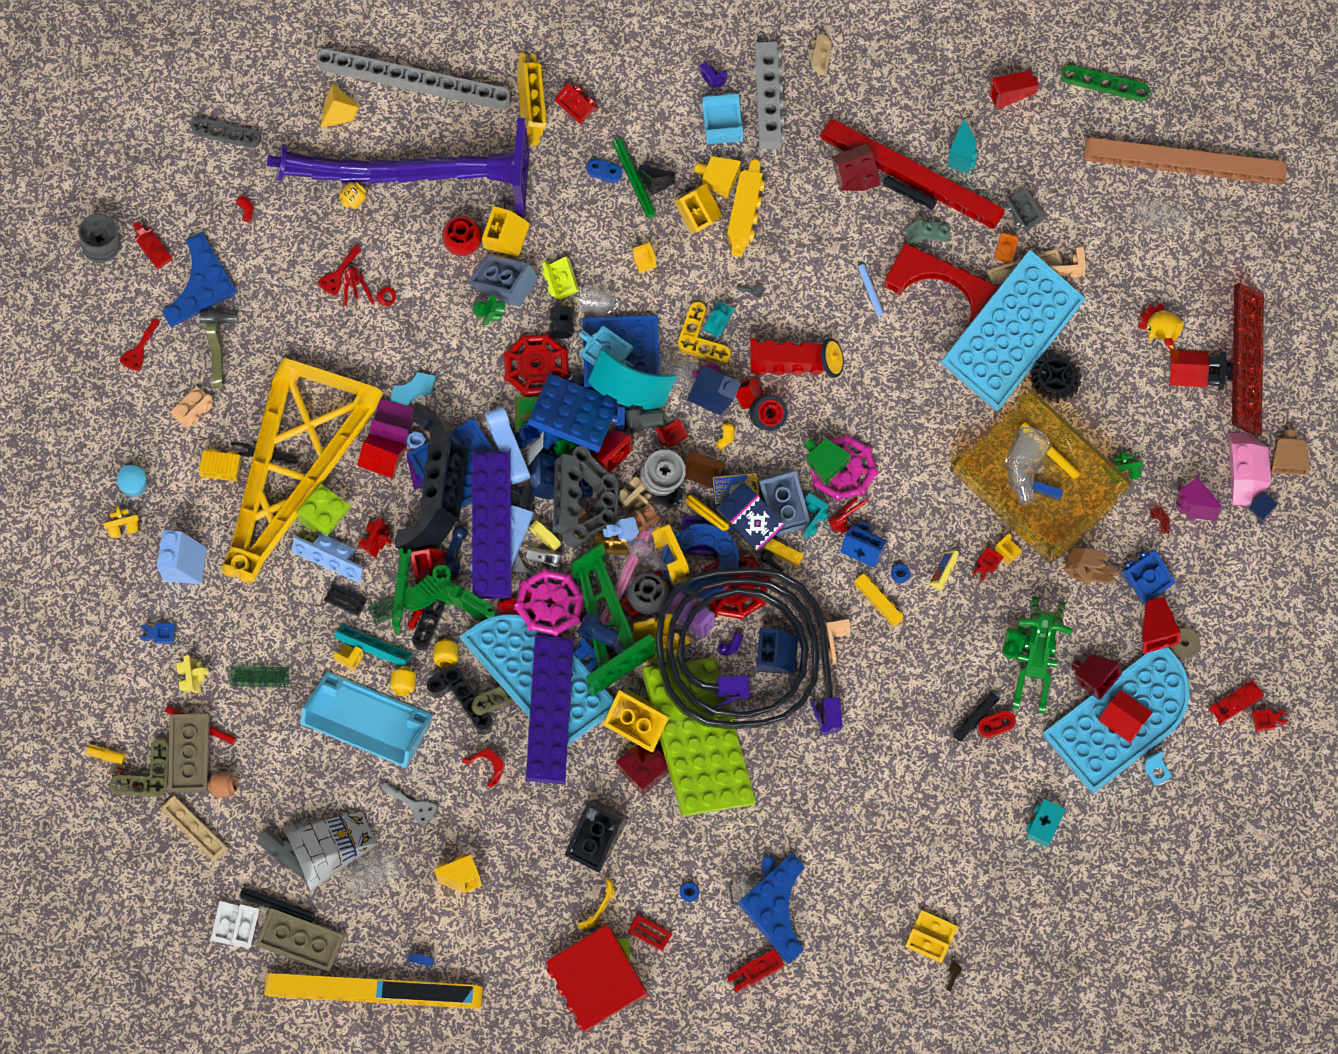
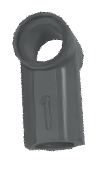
M636 409L625 412L628 433H635V431L640 433L644 429L664 427L662 410L642 412Z

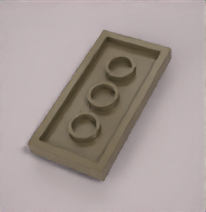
M209 714L170 715L169 793L208 792Z
M271 908L255 945L330 973L345 935Z

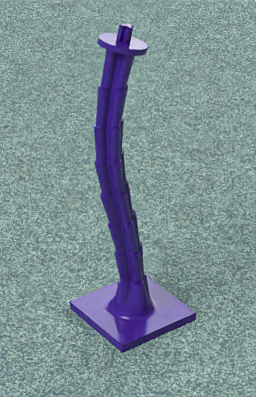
M517 118L515 151L488 154V156L459 155L458 157H429V159H400V161H363L344 158L343 160L315 155L314 157L288 152L287 145L282 144L279 157L268 155L267 166L277 167V181H282L283 175L311 177V180L341 181V183L370 182L371 184L395 181L404 183L427 179L428 181L450 178H457L459 180L487 177L490 180L512 184L516 213L520 217H525L530 149L525 118Z

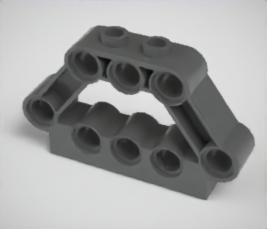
M578 446L568 455L562 454L555 460L553 531L563 533L565 544L571 548H576L592 535L603 532V529H607V525H614L619 516L618 500L620 492L618 491V480L616 476L608 473L591 456L590 451L586 447ZM583 478L597 494V498L593 503L596 516L582 524H578V517L582 511L578 504V499L582 496L579 481Z

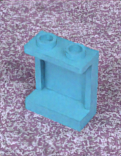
M727 93L720 96L708 95L703 97L702 106L706 144L743 141L739 94Z

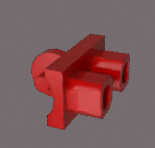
M377 518L376 522L369 521L366 531L370 536L369 538H361L358 546L371 557L376 558L380 549L383 550L385 545L390 546L392 540L388 538L390 527L385 525L382 519Z

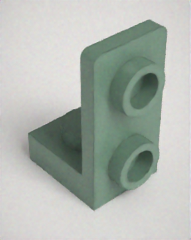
M918 219L906 228L908 245L915 246L924 239L947 243L951 241L948 224Z

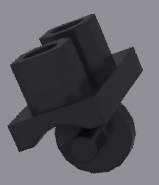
M1220 352L1219 356H1209V368L1218 369V373L1208 374V385L1218 386V390H1224L1225 376H1228L1227 381L1231 382L1233 381V376L1239 374V369L1234 367L1233 362H1228V367H1226V352Z

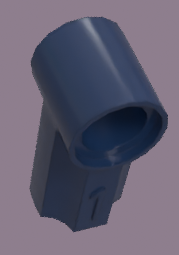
M592 614L585 615L577 630V633L584 639H595L611 648L619 635V631L601 623L600 619Z

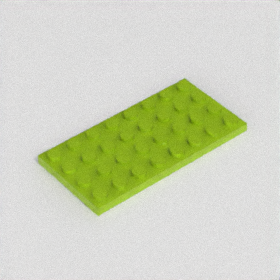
M715 657L686 662L692 674L704 682L714 683L718 677H721ZM676 663L680 678L695 697L713 707L727 700L726 697L716 698L714 691L701 690L689 683L680 672L678 663ZM669 664L665 665L671 688L686 707L707 719L733 722L731 718L712 716L692 705L674 684ZM658 666L643 668L641 671L650 703L669 716L660 741L681 817L754 805L756 801L736 730L706 727L683 715L666 695ZM728 704L717 708L730 710Z

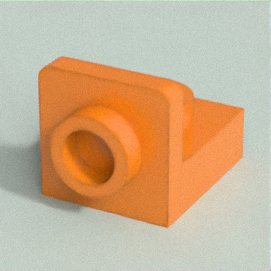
M1001 233L994 259L1006 263L1013 262L1019 237L1012 233Z

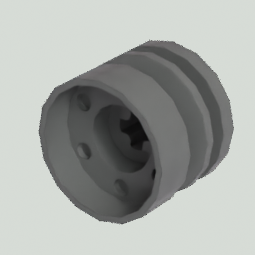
M93 214L83 219L79 225L78 234L83 254L87 259L103 263L116 257L120 250V239L115 221L105 214Z

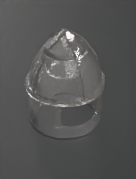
M582 284L578 304L579 312L604 315L613 311L619 303L615 295L607 288Z

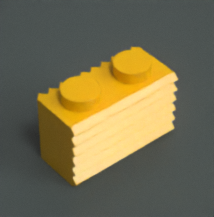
M216 449L203 450L198 472L200 477L238 482L242 459L238 453L233 451L221 453Z

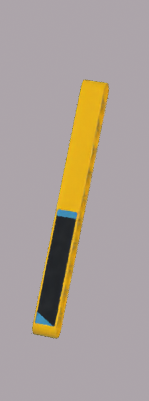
M269 973L266 974L264 995L320 1000L334 999L337 1001H353L354 999V1002L373 1003L374 1001V1003L479 1009L482 1007L483 987L464 984Z

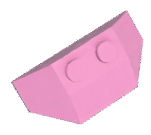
M1228 433L1232 505H1251L1271 485L1269 447L1249 433Z

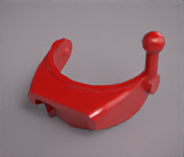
M490 747L480 751L472 758H462V763H467L468 766L481 757L491 761L494 767V776L487 785L488 787H494L501 779L505 763Z

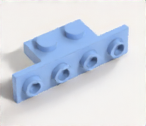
M322 533L313 544L297 536L294 537L291 552L360 583L364 567L350 561L354 555L355 548Z

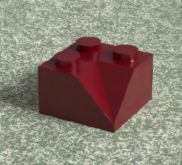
M866 144L831 157L840 190L865 191L881 185L873 152Z
M638 745L616 761V768L642 796L669 773L665 757L656 748L654 752H650Z

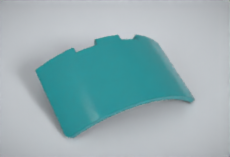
M601 350L588 383L602 395L606 396L608 394L617 399L616 403L631 407V405L642 406V409L652 410L664 407L677 376L676 374L653 375L637 371L613 358L606 350Z

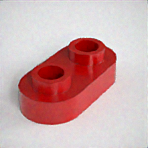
M1002 711L986 717L979 722L978 733L981 737L989 739L1009 732L1014 728L1016 718L1009 711ZM1008 720L1009 724L1004 725L1002 724V721ZM984 727H990L991 731L986 732Z

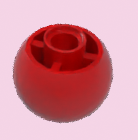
M457 216L445 224L442 231V242L450 253L456 256H468L480 247L482 230L479 224L472 218ZM461 230L466 231L464 234H458Z

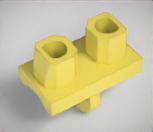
M190 655L183 656L184 661L176 664L178 673L181 675L186 674V679L178 682L179 689L183 692L201 693L200 682H204V676L209 674V669L203 668L202 662H198V659L190 658Z

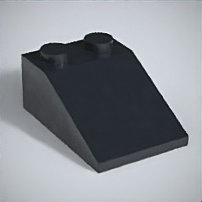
M595 799L588 802L565 856L600 873L621 836L629 817Z

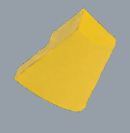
M666 614L663 636L668 634V625L672 619V614ZM652 618L633 624L635 643L649 634L656 637L658 619Z

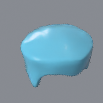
M123 466L117 476L118 487L129 497L142 495L147 488L146 472L140 466Z

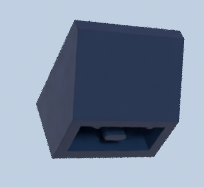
M760 628L757 672L795 675L798 637L780 629Z

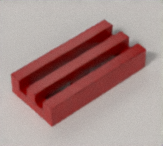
M637 915L628 930V933L662 952L673 935L671 932L640 915ZM640 921L641 923L660 932L661 934L665 935L666 938L664 939L654 934L653 932L645 929L644 927L638 925V922ZM636 928L641 932L651 936L652 938L662 942V945L634 931V929Z

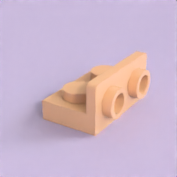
M196 386L170 414L186 428L190 425L193 426L197 423L199 416L203 412L206 413L211 409L212 397L209 394L206 395Z

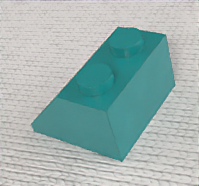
M962 120L950 149L948 167L969 174L970 169H974L976 166L979 151L976 150L977 142L965 120Z

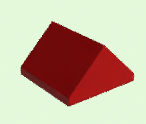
M370 434L363 441L357 466L393 479L407 445Z

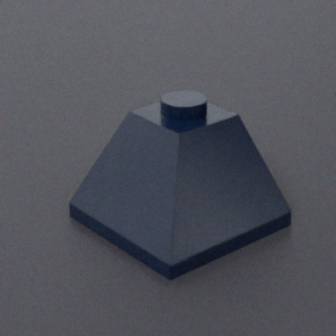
M702 366L687 397V401L717 415H721L734 400L741 382Z

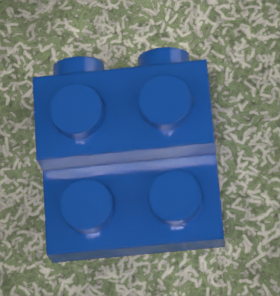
M1148 549L1138 555L1139 559L1135 562L1130 560L1123 565L1124 569L1120 571L1129 587L1134 589L1142 604H1146L1147 601L1152 600L1176 583L1156 550L1148 551Z

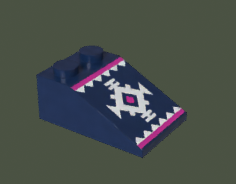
M744 481L716 508L717 514L727 521L730 527L757 553L785 527L773 511Z

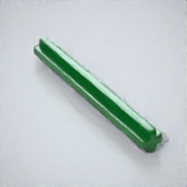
M622 138L614 139L613 146L646 217H654L656 211Z

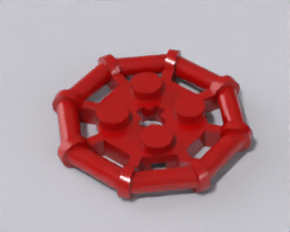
M548 333L545 335H520V338L512 347L503 353L504 380L519 390L524 397H527V395H540L543 387L530 388L532 383L545 384L549 373L552 375L554 373L558 374L562 379L569 378V350L555 341ZM542 342L541 345L529 346L528 344ZM549 344L557 352H549L546 345ZM524 345V352L516 355L515 353ZM561 357V369L555 367V359ZM512 360L517 361L518 369L512 371ZM536 360L541 364L538 368L531 366ZM520 375L527 381L526 385L524 386L515 377Z
M739 555V563L746 564L745 567L741 568H761L755 557ZM720 559L709 566H705L704 572L718 569ZM736 576V577H735V578H742V577L753 578L752 576ZM758 576L759 578H756L762 580H770V578ZM738 586L740 588L754 589L753 586ZM760 588L761 591L767 593V588ZM736 595L721 599L719 605L713 601L709 606L715 616L737 618L742 621L757 609L764 607L766 602L759 598ZM750 599L755 601L753 604L742 610L741 605L743 603L747 602ZM725 604H728L730 606H737L738 611L725 609L723 607Z

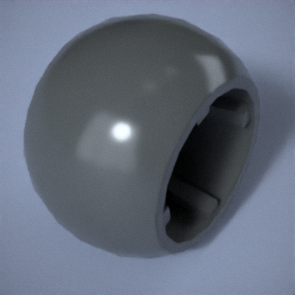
M650 572L639 574L633 578L627 591L631 606L637 612L647 615L659 612L670 594L666 581L658 574ZM648 587L652 588L653 592L645 593L643 590ZM657 592H658L659 595H660V597H659L657 600L654 601V599H655L656 596H657Z

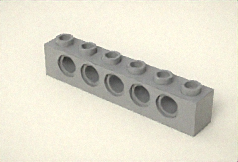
M755 42L759 150L781 149V142H785V131H781V126H784V114L780 115V109H783V98L779 97V93L783 92L782 81H779V76H782V65H778V60H781V49H777V42ZM767 94H772V95H774V96H773V97H767L766 95H767ZM767 111H774L775 113L769 114ZM769 127H774L775 130H772V131H771V130H768L767 128H769Z

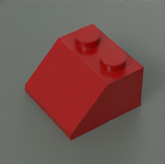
M615 430L612 434L608 433L605 436L599 453L591 450L590 454L610 473L633 451L632 437Z

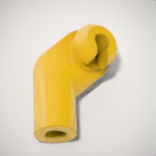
M724 423L722 425L723 437L715 443L719 450L733 442L735 428L732 424Z

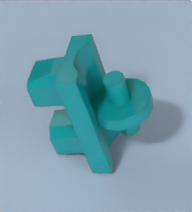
M718 300L703 327V331L720 338L735 308L727 306Z

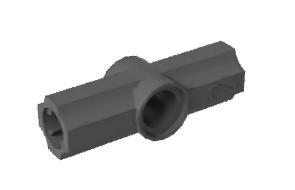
M268 828L263 831L257 843L271 853L277 862H280L284 867L287 866L299 877L303 878L302 869L291 844L286 840L280 839Z

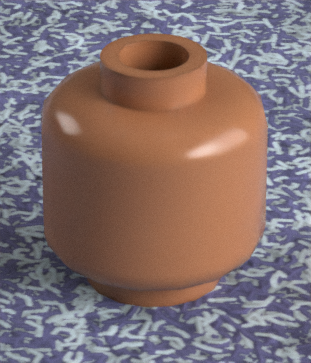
M216 772L208 780L207 787L216 798L232 797L238 790V780L231 772Z

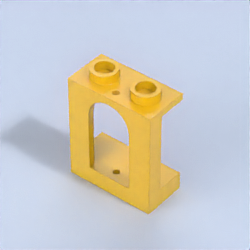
M670 525L657 527L652 532L656 549L668 544L675 559V562L667 564L669 577L674 586L690 577L688 564Z

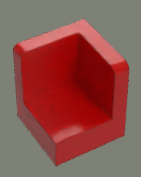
M756 377L740 381L741 385L736 397L742 409L750 408L756 398L764 395Z

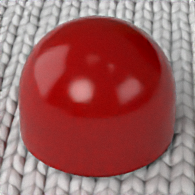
M386 287L378 291L376 299L382 306H391L396 300V294L393 289ZM385 292L389 293L392 296V300L390 302L385 301Z

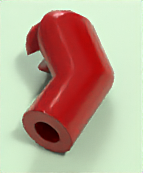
M238 197L236 204L244 210L242 221L250 223L254 206L248 197Z

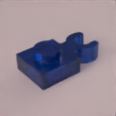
M528 421L519 429L520 434L514 436L515 440L520 441L519 449L533 445L540 438L537 428L528 425Z

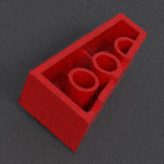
M750 339V372L757 376H763L766 373H773L774 375H783L785 373L801 375L804 372H811L815 375L822 374V372H825L821 361L822 344L802 342L797 346L790 341L775 344L773 340L757 343V339Z

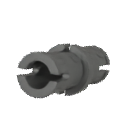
M216 310V312H199L200 324L215 321L217 325H221V323H238L237 311L220 312V310Z

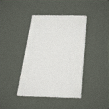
M544 431L527 452V467L543 448Z

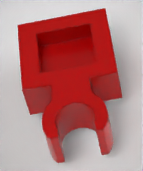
M987 547L977 561V565L980 567L974 570L973 577L977 573H981L983 577L980 579V582H983L986 578V573L993 574L1004 557Z
M1272 709L1253 711L1251 715L1255 732L1275 730L1276 723L1279 725L1287 724L1288 719L1281 720L1279 717L1280 715H1285L1286 711L1281 710L1277 714H1273Z

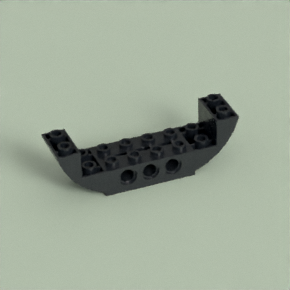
M415 403L412 421L430 432V440L427 447L428 455L425 464V478L422 483L423 492L422 499L420 500V515L417 520L418 528L398 529L395 538V548L398 550L403 548L405 554H407L408 549L412 551L423 548H437L451 532L455 522L459 521L468 448L464 446L463 440L455 427L434 411L419 403Z

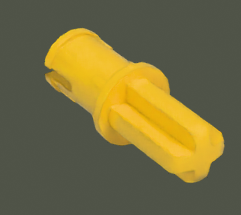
M89 744L86 750L88 756L102 759L103 762L109 761L123 766L126 759L125 753L110 750V747L103 748Z

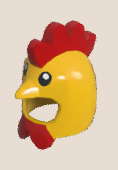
M1159 303L1157 307L1149 306L1147 308L1148 313H1140L1142 321L1138 323V327L1142 330H1147L1148 341L1159 338L1164 341V344L1169 349L1173 350L1174 347L1172 345L1180 335L1184 321L1177 315L1165 311V306L1162 303Z

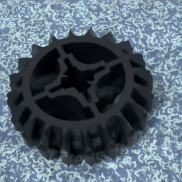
M1053 353L1052 358H1050L1047 354L1045 355V360L1040 358L1039 363L1034 364V369L1031 370L1032 377L1030 382L1033 383L1032 389H1037L1036 395L1042 393V400L1049 397V403L1052 402V399H1055L1058 404L1060 398L1065 402L1067 397L1072 399L1073 393L1078 392V387L1081 386V381L1079 380H1081L1082 375L1079 374L1080 368L1075 367L1076 362L1070 363V356L1064 359L1063 354H1060V357H1056V354ZM1043 371L1046 372V376L1048 377L1045 383H1043L1041 379V373ZM1067 373H1069L1071 377V383L1069 385L1066 384V380L1064 379Z

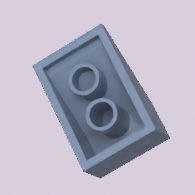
M486 254L468 283L488 295H496V299L505 301L506 304L520 307L537 281L538 276L529 264Z
M795 469L758 479L764 503L785 525L776 536L803 529L810 525V518Z

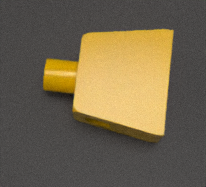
M713 156L710 158L708 165L698 162L695 173L703 175L702 184L706 183L708 189L729 199L741 170V161Z

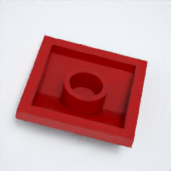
M1170 349L1169 385L1208 387V351Z
M1120 690L1098 721L1131 743L1153 712Z

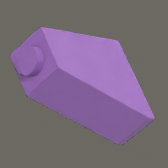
M681 592L675 596L667 611L674 615L686 595ZM693 600L687 604L678 620L684 624L692 609L699 603ZM704 608L696 614L689 629L699 638L703 639L715 626L714 613Z

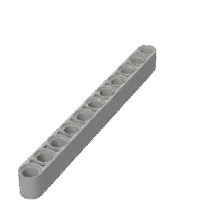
M322 49L317 53L319 68L326 72L499 110H505L511 105L510 93L504 87L330 49ZM435 82V84L429 85L428 83ZM464 90H471L468 93L463 92ZM501 97L506 98L505 100H498Z

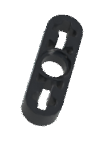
M437 599L429 607H425L412 637L413 646L417 650L422 651L429 647L445 610L443 601ZM439 603L440 609L436 608L434 612V615L437 616L436 618L433 615H431L433 612V607L431 605ZM427 619L433 620V627L425 628L423 626L424 621ZM423 631L426 633L424 636V640L426 643H421V645H418L417 639L422 638Z

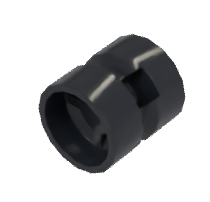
M564 305L550 308L551 323L549 325V335L556 339L571 338L574 330V324L572 323L574 321V309Z

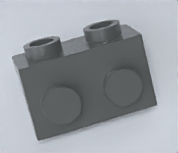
M1025 187L1011 198L1009 196L1004 198L1007 202L1005 206L1010 213L1015 215L1014 221L1019 228L1029 231L1046 219L1028 188Z

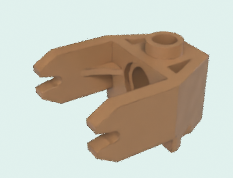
M1089 548L1072 549L1064 567L1069 577L1088 585L1091 584L1092 580L1112 584L1117 582V579L1112 576L1120 575L1115 567L1108 566L1101 561L1109 559L1103 551Z

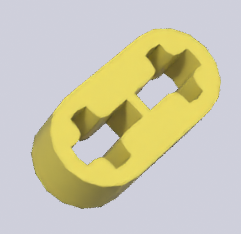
M535 520L529 526L530 531L553 552L561 546L560 541L539 521Z

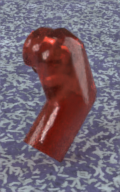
M1156 507L1152 509L1150 516L1160 521V533L1169 534V516L1162 508Z

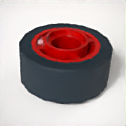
M774 395L759 396L753 401L749 411L750 419L754 426L766 431L777 430L783 426L788 414L784 401ZM768 408L771 409V416L769 418L765 414Z

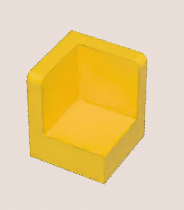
M650 243L632 249L633 259L639 273L657 267L656 257Z
M1010 533L995 548V552L1004 557L1003 561L1007 565H1010L1022 553V550L1011 541L1012 535Z
M346 644L342 646L338 653L334 652L333 654L335 661L353 671L364 656L362 649L357 646L353 649Z

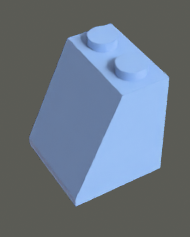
M163 530L157 568L163 581L202 585L207 547L183 532Z

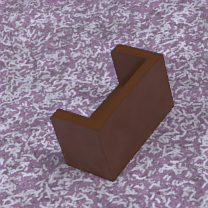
M690 451L684 463L686 472L684 479L713 488L712 477L723 476L725 471V463Z

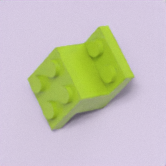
M320 484L296 512L298 516L296 520L313 533L318 530L325 536H328L351 509V505Z

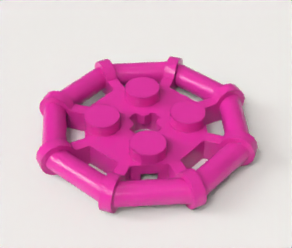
M850 434L828 439L836 445L845 444L843 450L851 455V461L846 466L847 471L839 472L830 481L831 484L837 487V491L827 485L824 486L810 468L814 483L813 487L833 497L835 501L859 495L864 496L865 491L875 476H878L879 472L875 466L872 454L873 449L871 446H866L852 438ZM851 445L855 447L856 449L860 450L861 453L857 455L856 453L849 450L848 446ZM866 457L868 469L862 467L860 459ZM862 474L867 475L862 484L859 485L857 481ZM848 485H853L855 488L841 492V488Z
M542 568L540 572L526 580L520 581L514 610H517L527 625V630L557 637L561 632L581 622L580 616L584 598L582 592L572 579L571 574L567 575ZM548 578L563 582L561 585L548 583ZM543 579L544 584L539 585L535 589L531 587L532 584ZM566 585L573 592V597L568 596L567 591L564 589ZM527 591L532 594L530 603H524ZM552 599L555 605L552 604L551 607H548L544 601ZM570 603H575L573 614L568 612ZM526 609H530L535 614V619L533 621L527 613ZM564 617L568 619L562 624L556 626V622L558 621V619ZM539 621L551 623L552 627L537 623Z

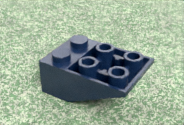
M539 452L531 462V496L548 500L554 499L555 460L559 458L558 456ZM582 478L579 481V487L582 490L581 497H592L593 488Z

